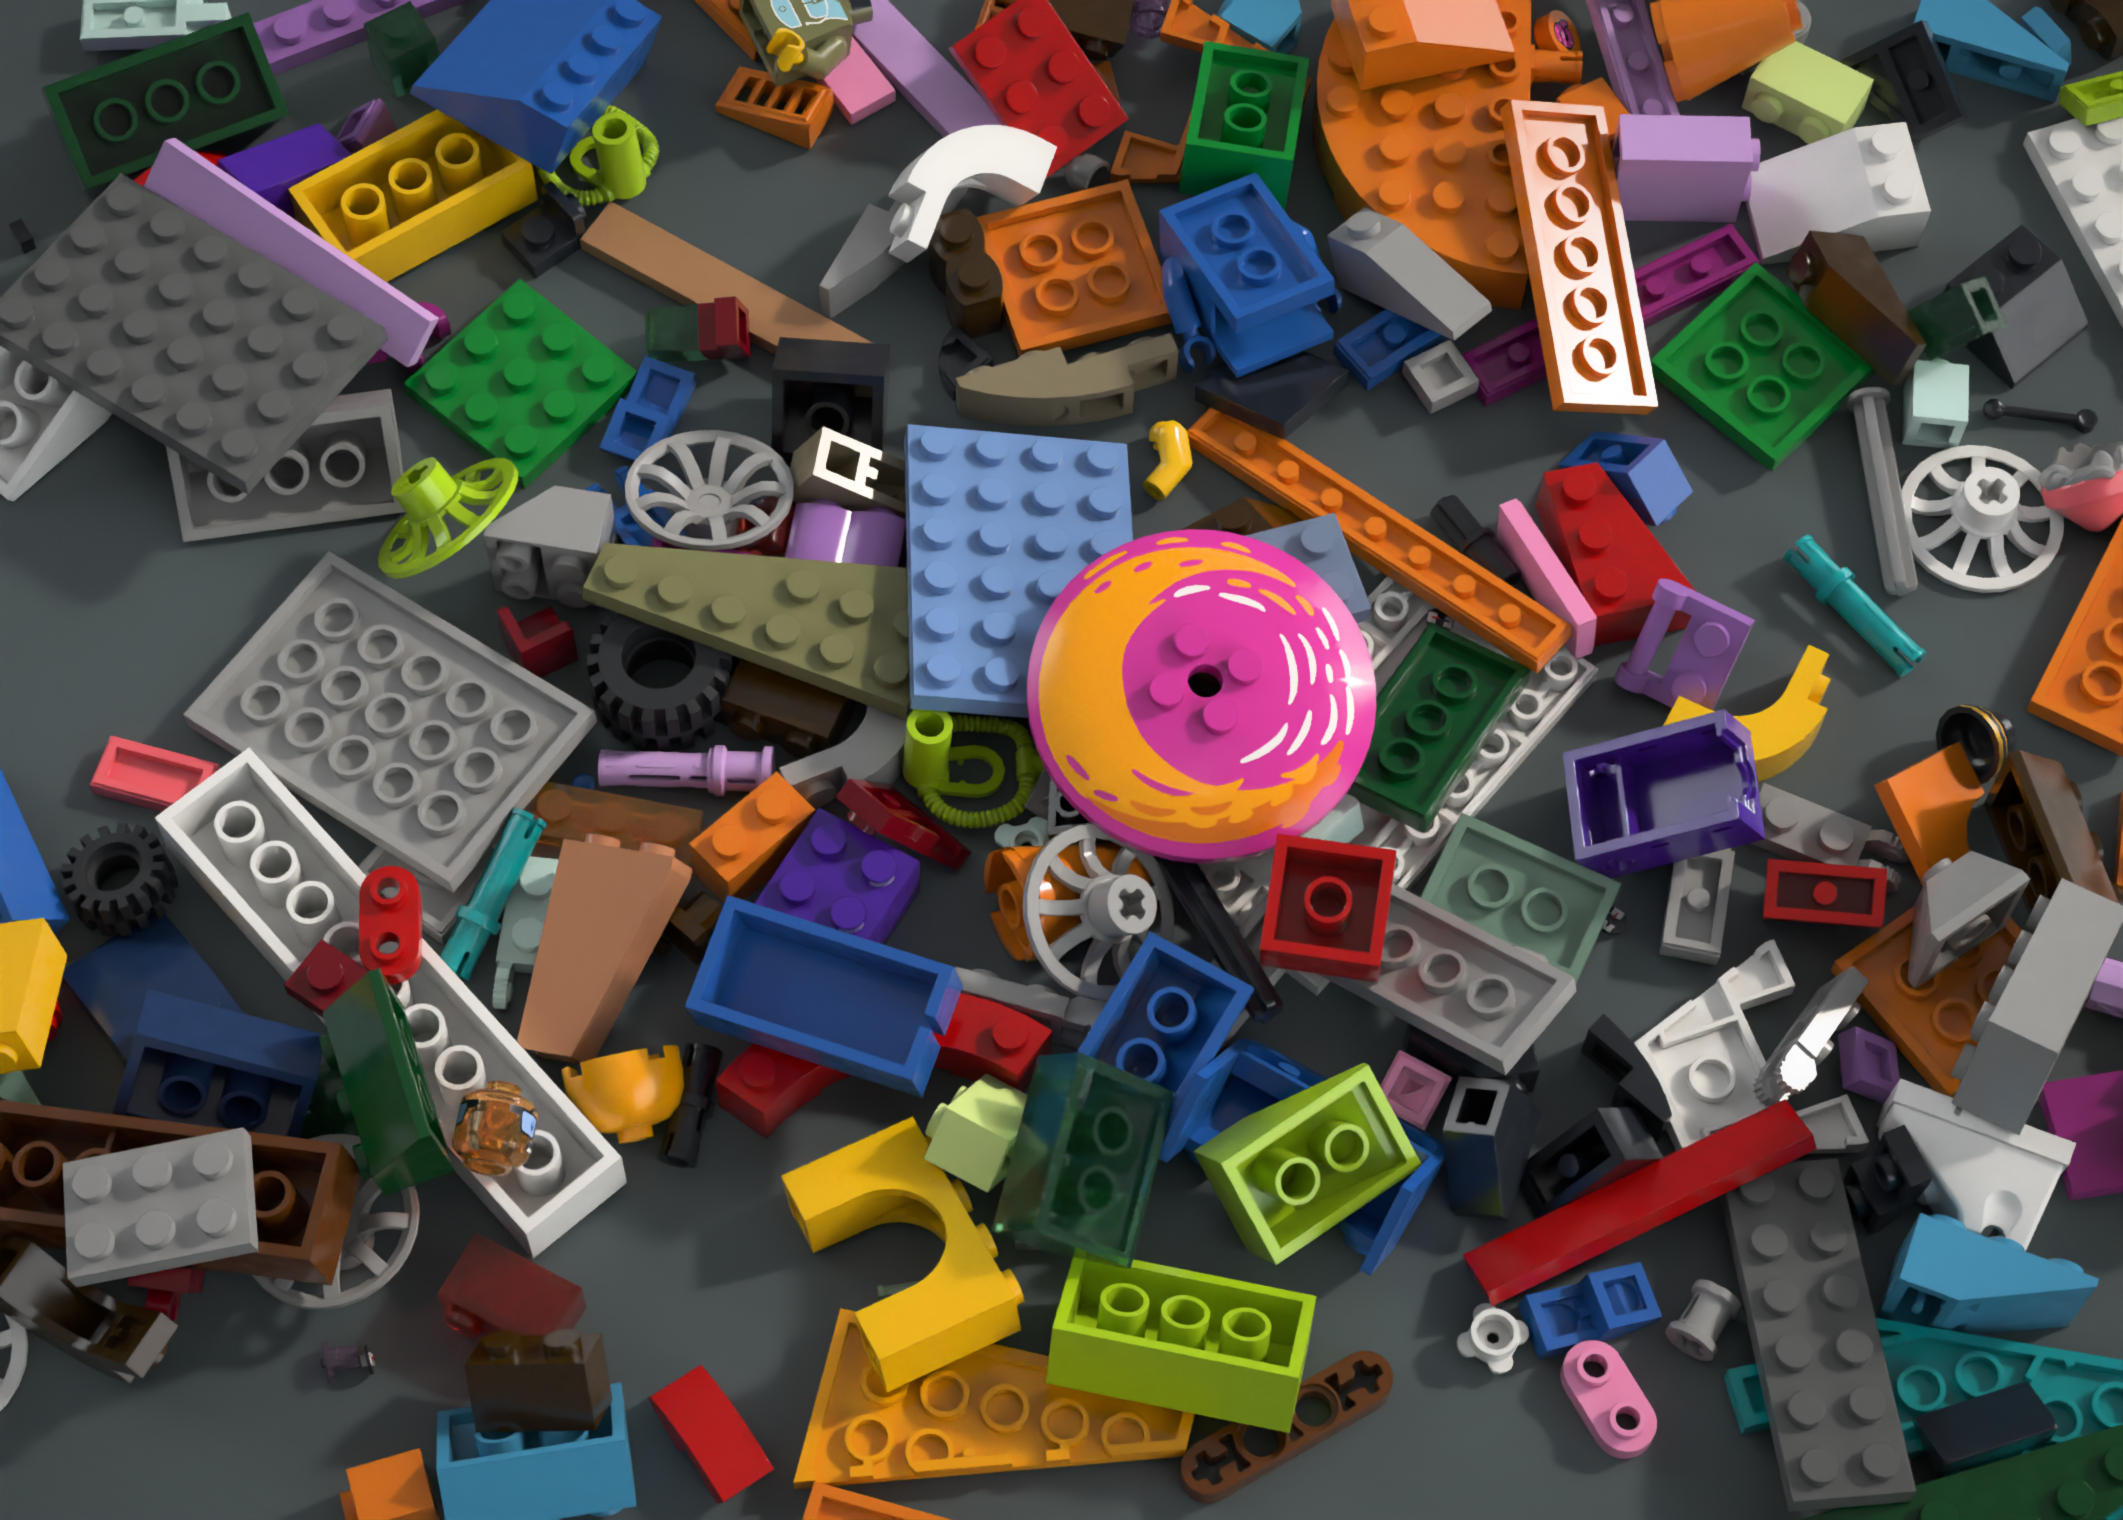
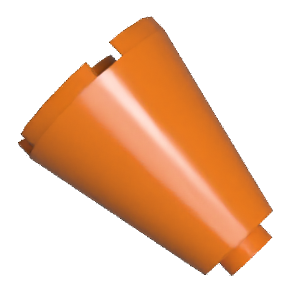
M1658 0L1650 3L1658 45H1661L1665 59L1663 64L1677 103L1685 100L1690 101L1795 43L1794 31L1803 29L1796 0Z
M1116 843L1095 844L1096 854L1102 866L1111 873L1112 864L1122 846ZM1079 844L1068 845L1057 854L1066 867L1078 875L1092 879L1081 861ZM1043 846L1003 847L990 852L985 862V893L996 892L1000 910L990 913L992 922L1003 946L1012 958L1017 961L1026 959V962L1038 960L1026 933L1023 918V892L1029 869ZM1135 857L1128 869V874L1139 876L1151 885L1153 881L1147 870ZM1046 871L1042 880L1039 899H1080L1081 894L1070 890ZM1039 915L1042 931L1048 946L1082 922L1080 916Z

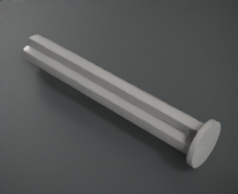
M1867 387L1851 393L1846 398V406L1849 411L1854 413L1884 590L1887 594L1900 597L1916 590L1918 581L1886 407L1890 403L1891 398L1889 391L1885 388Z

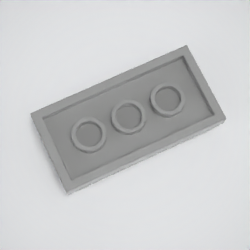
M1395 884L1392 886L1379 982L1318 974L1504 1075L1512 1069L1577 992L1573 976Z

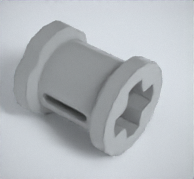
M1699 1279L1695 1281L1691 1288L1693 1298L1679 1321L1670 1322L1665 1334L1674 1346L1687 1355L1702 1361H1712L1718 1351L1715 1344L1728 1321L1738 1318L1742 1311V1304L1726 1288L1712 1281Z

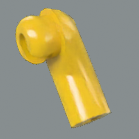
M1174 420L1157 422L1149 432V441L1155 442L1153 448L1159 451L1161 462L1145 479L1143 488L1152 498L1158 501L1165 500L1188 473L1193 463L1188 432L1180 423Z

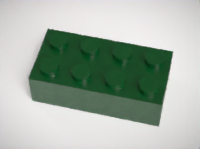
M249 12L60 80L41 89L82 192L113 181L120 173L127 176L153 166L165 140L176 138L194 151L290 115Z

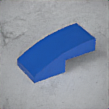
M644 356L627 399H619L599 446L600 450L634 463L635 459L647 448L660 440L671 437L698 383L696 374Z
M1641 1262L1588 1273L1577 1284L1528 1294L1517 1304L1524 1323L1528 1327L1529 1336L1538 1360L1568 1353L1572 1347L1583 1341L1597 1340L1604 1342L1656 1323L1662 1318Z

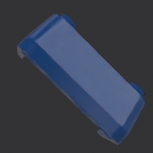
M1239 1039L1195 1074L1156 1157L1167 1163L1185 1148L1188 1157L1200 1165L1193 1152L1194 1150L1242 1118L1323 1082L1328 1078L1263 1043L1250 1039ZM1398 1116L1396 1117L1422 1165L1416 1171L1338 1223L1339 1229L1345 1235V1243L1354 1251L1366 1256L1360 1270L1370 1276L1395 1248L1445 1160V1150L1442 1142Z

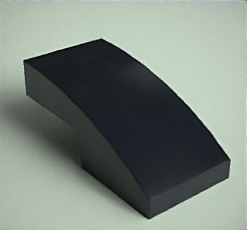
M1603 1014L1588 1029L1581 1052L1618 1083L1611 1107H1636L1657 1144L1664 1136L1672 1117L1667 1097L1657 1076L1635 1044L1613 1021Z

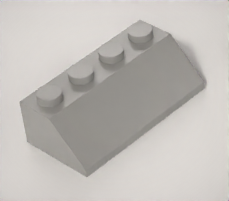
M391 389L336 396L249 494L244 493L166 446L183 542L406 512L391 494L394 483L403 474L400 441Z

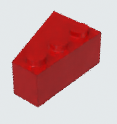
M1598 462L1543 473L1536 509L1548 544L1597 616L1594 647L1639 637L1655 602L1651 596L1659 579H1669L1696 591ZM1676 610L1666 632L1685 629L1691 619V615L1681 610Z

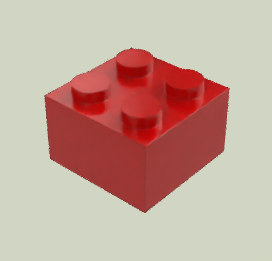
M1277 833L1260 943V965L1379 982L1395 872L1396 850Z

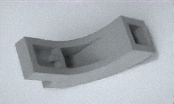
M865 704L867 712L864 720L852 736L834 747L780 767V775L813 808L830 802L840 792L849 778L892 785L902 774L906 724L908 716L914 709L909 708L904 719Z

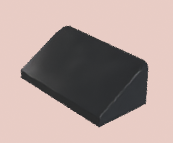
M2027 1381L1934 1410L1912 1419L1936 1477L2049 1441L2059 1429L2053 1415Z

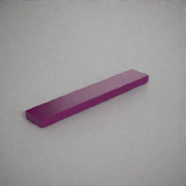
M1731 223L1634 270L1644 329L1728 288L1755 262L1759 265L1761 264ZM1537 318L1461 354L1479 379L1478 389L1475 394L1485 407L1547 377Z

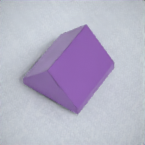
M378 98L352 110L338 133L336 140L351 154H354L395 132L397 128L385 102Z

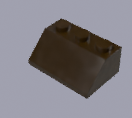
M2021 750L2008 753L1984 805L2008 865L2023 870L2030 878L2021 896L2029 916L2039 896L2042 895L2051 899L2062 878L2123 906V894L2115 882H2110L2104 868V852L2101 841L2094 831L2089 832L2082 815L2083 801L2080 790L2074 781H2068L2061 762Z

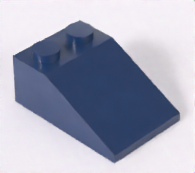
M151 914L147 917L151 927L142 931L139 924L135 923L131 925L132 935L121 936L119 933L64 968L62 979L124 1066L127 1063L147 989L243 1013L213 970L166 915L159 920Z

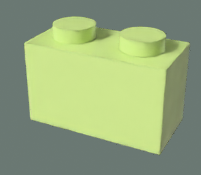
M1796 41L1759 63L1750 77L1742 108L1753 113L1761 121L1773 123L1799 136L1807 144H1811L1853 128L1865 109L1874 79Z
M986 1073L971 1087L961 1086L949 1105L941 1103L937 1107L926 1129L925 1134L931 1137L932 1141L924 1159L988 1193L1028 1156L1032 1144L1026 1135L1045 1104Z

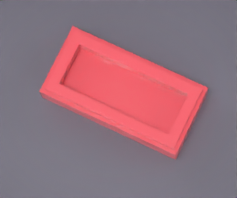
M110 736L91 780L90 787L93 794L163 812L218 771L220 766L210 761Z

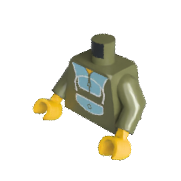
M740 0L739 15L777 87L804 76L816 80L825 79L850 54L853 25L872 21L873 9L870 0Z

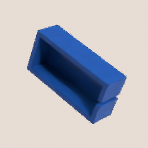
M727 895L685 1008L699 1026L922 1098L941 1048L933 1033L945 1036L963 984L953 966Z

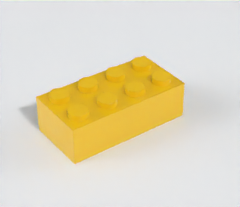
M438 109L288 188L297 222L385 282L394 279L538 200L532 163Z

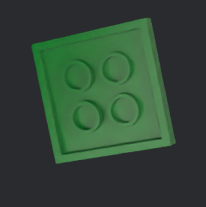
M1756 262L1650 360L1652 374L1656 380L1771 472L1846 402V398L1851 393L1858 390L1877 372L1804 306L1799 295Z
M519 279L405 381L404 386L406 394L487 460L506 458L512 461L519 472L517 484L526 489L619 402L620 398L623 399L629 393L638 371Z

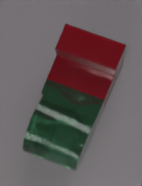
M736 296L714 298L712 303L689 304L686 307H657L644 312L646 356L663 362L750 358L749 310Z

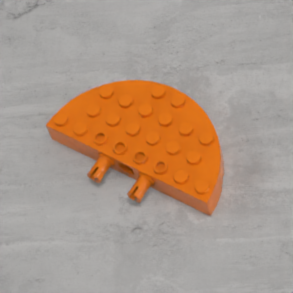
M1496 0L1515 50L1513 59L1360 90L1334 17L1326 34L1319 58L1312 128L1317 164L1321 175H1325L1326 181L1334 194V203L1346 221L1366 207L1404 224L1488 299L1491 306L1521 310L1528 278V265L1500 108L1510 99L1530 101V87H1532L1533 82L1580 84L1583 61H1580L1583 58L1582 51L1563 52L1535 49V45L1531 44V0Z

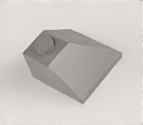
M1973 851L1968 852L1953 863L1949 858H1944L1932 866L1921 878L1924 886L1914 905L1907 978L1909 983L1916 989L2003 929L2030 881L2027 874L2021 869Z

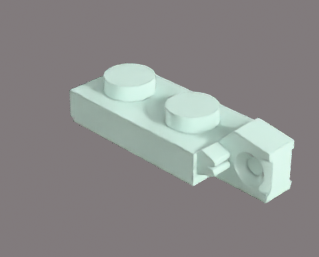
M83 0L80 43L83 51L148 49L231 19L232 17L227 3H203V0Z

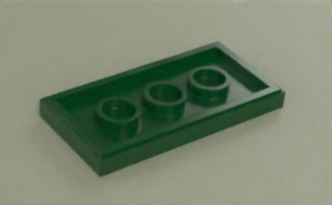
M1430 622L1376 697L1375 725L1370 746L1362 767L1346 794L1355 797L1360 803L1425 833L1528 684L1531 670L1516 661Z

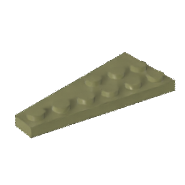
M604 543L583 586L582 600L904 719L910 708L907 568Z

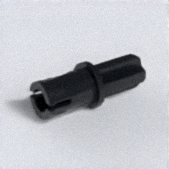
M1450 495L1440 499L1432 508L1430 514L1457 547V551L1513 587L1521 578V571L1518 567H1515L1493 540L1495 536L1493 530L1490 527L1483 528L1457 496Z

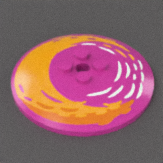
M1186 529L1144 536L1122 544L1086 566L1066 585L1046 613L1034 641L1026 682V705L1035 747L1044 768L1066 800L1087 821L1095 824L1102 832L1124 845L1149 855L1188 863H1224L1260 856L1275 850L1277 833L1301 837L1318 825L1335 809L1346 795L1362 767L1374 730L1377 705L1376 682L1366 642L1355 619L1333 589L1313 570L1282 550L1254 538L1215 530ZM1196 673H1209L1218 680L1221 690L1212 697H1200L1192 692L1188 685V679Z

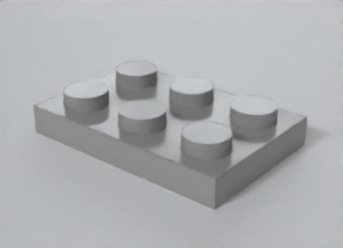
M243 1127L63 1163L67 1277L76 1287L259 1252L251 1136Z

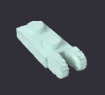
M530 856L505 905L496 956L497 969L492 1003L495 1009L507 1010L513 997L515 972L533 974L559 859Z

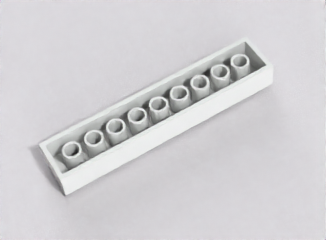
M247 748L155 817L167 848L285 981L289 979L321 939L362 965L359 955V891L362 882L367 876L250 748ZM380 893L379 896L381 898L387 899L382 893ZM422 938V961L419 969L407 981L391 985V987L405 1007L455 1172L534 1259L627 1183L622 1157ZM386 942L380 947L379 952L383 954L393 953L397 950L399 944L396 942ZM315 1013L326 1026L324 1018ZM464 1096L466 1100L479 1099L478 1106L468 1108L466 1113L483 1131L474 1130L468 1141L458 1138L455 1132L458 1111L461 1102L464 1101L462 1100ZM511 1104L523 1107L529 1111L533 1108L537 1109V1125L531 1154L527 1163L525 1162L529 1154L525 1152L524 1144L527 1136L521 1134L519 1137H516L517 1130H520V1118L518 1114L509 1111Z

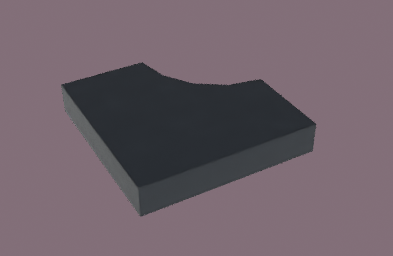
M1302 351L1288 360L1272 363L1236 378L1226 362L1223 361L1195 384V401L1284 440L1348 386V369Z

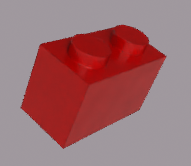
M1768 859L1766 862L1762 919L1881 929L1883 928L1887 869Z

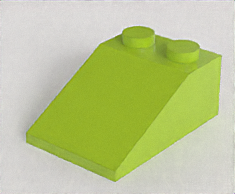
M1366 1063L1359 1064L1242 1118L1193 1151L1247 1251L1275 1265L1322 1235L1422 1165L1370 1066Z

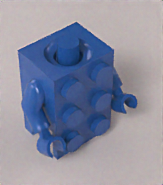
M1256 172L1159 210L1163 298L1176 334L1182 333L1185 342L1178 354L1179 365L1184 371L1191 373L1195 369L1194 361L1189 352L1190 348H1197L1202 351L1207 366L1214 360L1217 349L1235 377L1238 378L1333 339L1334 331L1322 316L1317 301L1325 299L1329 304L1332 314L1339 310L1342 297L1338 289L1334 287L1335 279L1324 266L1312 233L1289 218ZM1201 327L1207 337L1200 336L1197 328Z

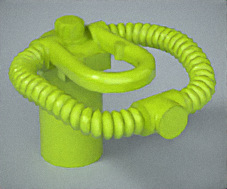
M610 105L595 121L592 127L593 136L580 140L570 153L571 167L578 176L595 187L594 190L590 189V192L589 190H575L565 185L555 174V171L550 174L535 165V169L544 184L552 181L563 194L567 192L572 193L582 206L584 204L585 206H590V204L595 206L597 202L602 204L603 200L609 203L616 198L624 200L638 196L646 186V178L651 175L650 171L658 160L660 150L658 149L659 145L657 144L656 137L647 127L625 111ZM639 142H640V144H642V147H643V150H644L642 156H641V151H640ZM595 148L600 165L597 173L596 169L588 168L581 161L582 156L587 151Z
M914 709L908 716L902 764L904 779L909 785L917 788L918 797L923 799L931 813L936 815L938 819L942 818L943 822L948 821L950 825L955 823L956 827L961 825L962 828L968 826L970 829L973 827L978 829L980 826L981 828L991 827L993 824L997 826L999 822L1003 824L1005 821L1016 818L1018 814H1022L1027 809L1024 805L1040 777L1044 765L1037 750L1033 747L1034 742L1032 741V736L1029 735V731L1025 729L1024 725L1010 719L1006 721L1005 718L1000 720V718H993L992 716L989 718L983 716L981 718L979 715L976 718L974 715H970V717L968 715L963 717L958 715L955 717L950 716L946 711ZM963 730L965 732L968 730L973 732L975 730V732L981 731L984 733L987 731V733H998L1013 738L1018 749L1015 753L1019 788L1011 802L997 809L993 808L991 811H981L980 813H973L971 811L968 814L967 811L963 812L962 810L957 811L956 808L952 809L951 806H948L947 803L941 800L939 795L973 798L989 796L997 791L1003 783L1005 773L1003 760L995 751L987 747L978 745L951 747L952 732H961ZM964 759H981L992 767L993 775L982 784H968L964 780H961L959 783L949 782V761L958 760L957 763L962 765Z

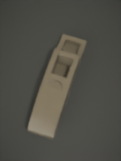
M1171 333L1155 338L1150 336L1141 337L1132 341L1126 347L1103 354L1100 352L1088 353L1070 364H1067L1060 346L1046 351H1029L1018 357L1017 360L994 367H976L964 376L957 377L956 408L960 416L985 422L1039 427L1076 425L1133 413L1134 392L1176 379L1179 350Z

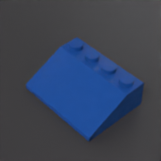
M490 0L412 85L410 94L552 174L646 63L662 16L643 6L637 0Z

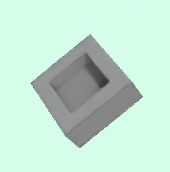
M1451 339L1404 361L1402 374L1430 414L1477 392L1479 379Z

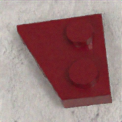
M849 778L836 796L838 800L850 809L846 815L847 818L868 835L875 836L877 833L884 835L955 870H960L972 853V851L891 784Z

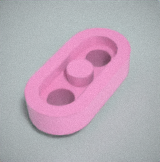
M1588 1340L1576 1344L1567 1353L1561 1367L1560 1379L1564 1391L1594 1440L1605 1453L1619 1459H1630L1641 1455L1650 1446L1657 1429V1418L1652 1406L1613 1347L1597 1340ZM1587 1362H1596L1603 1367L1605 1374L1597 1378L1591 1377L1585 1372L1583 1365ZM1619 1414L1632 1416L1636 1421L1637 1427L1633 1430L1622 1429L1616 1422V1416Z

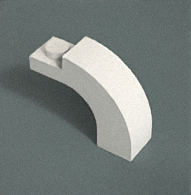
M1002 125L972 126L951 133L939 140L913 160L899 175L891 188L888 197L902 203V205L896 212L890 226V233L894 234L895 237L889 254L908 263L927 249L945 201L953 189L964 187L978 188L1016 207L1024 205L1040 193L1057 146L1027 131Z

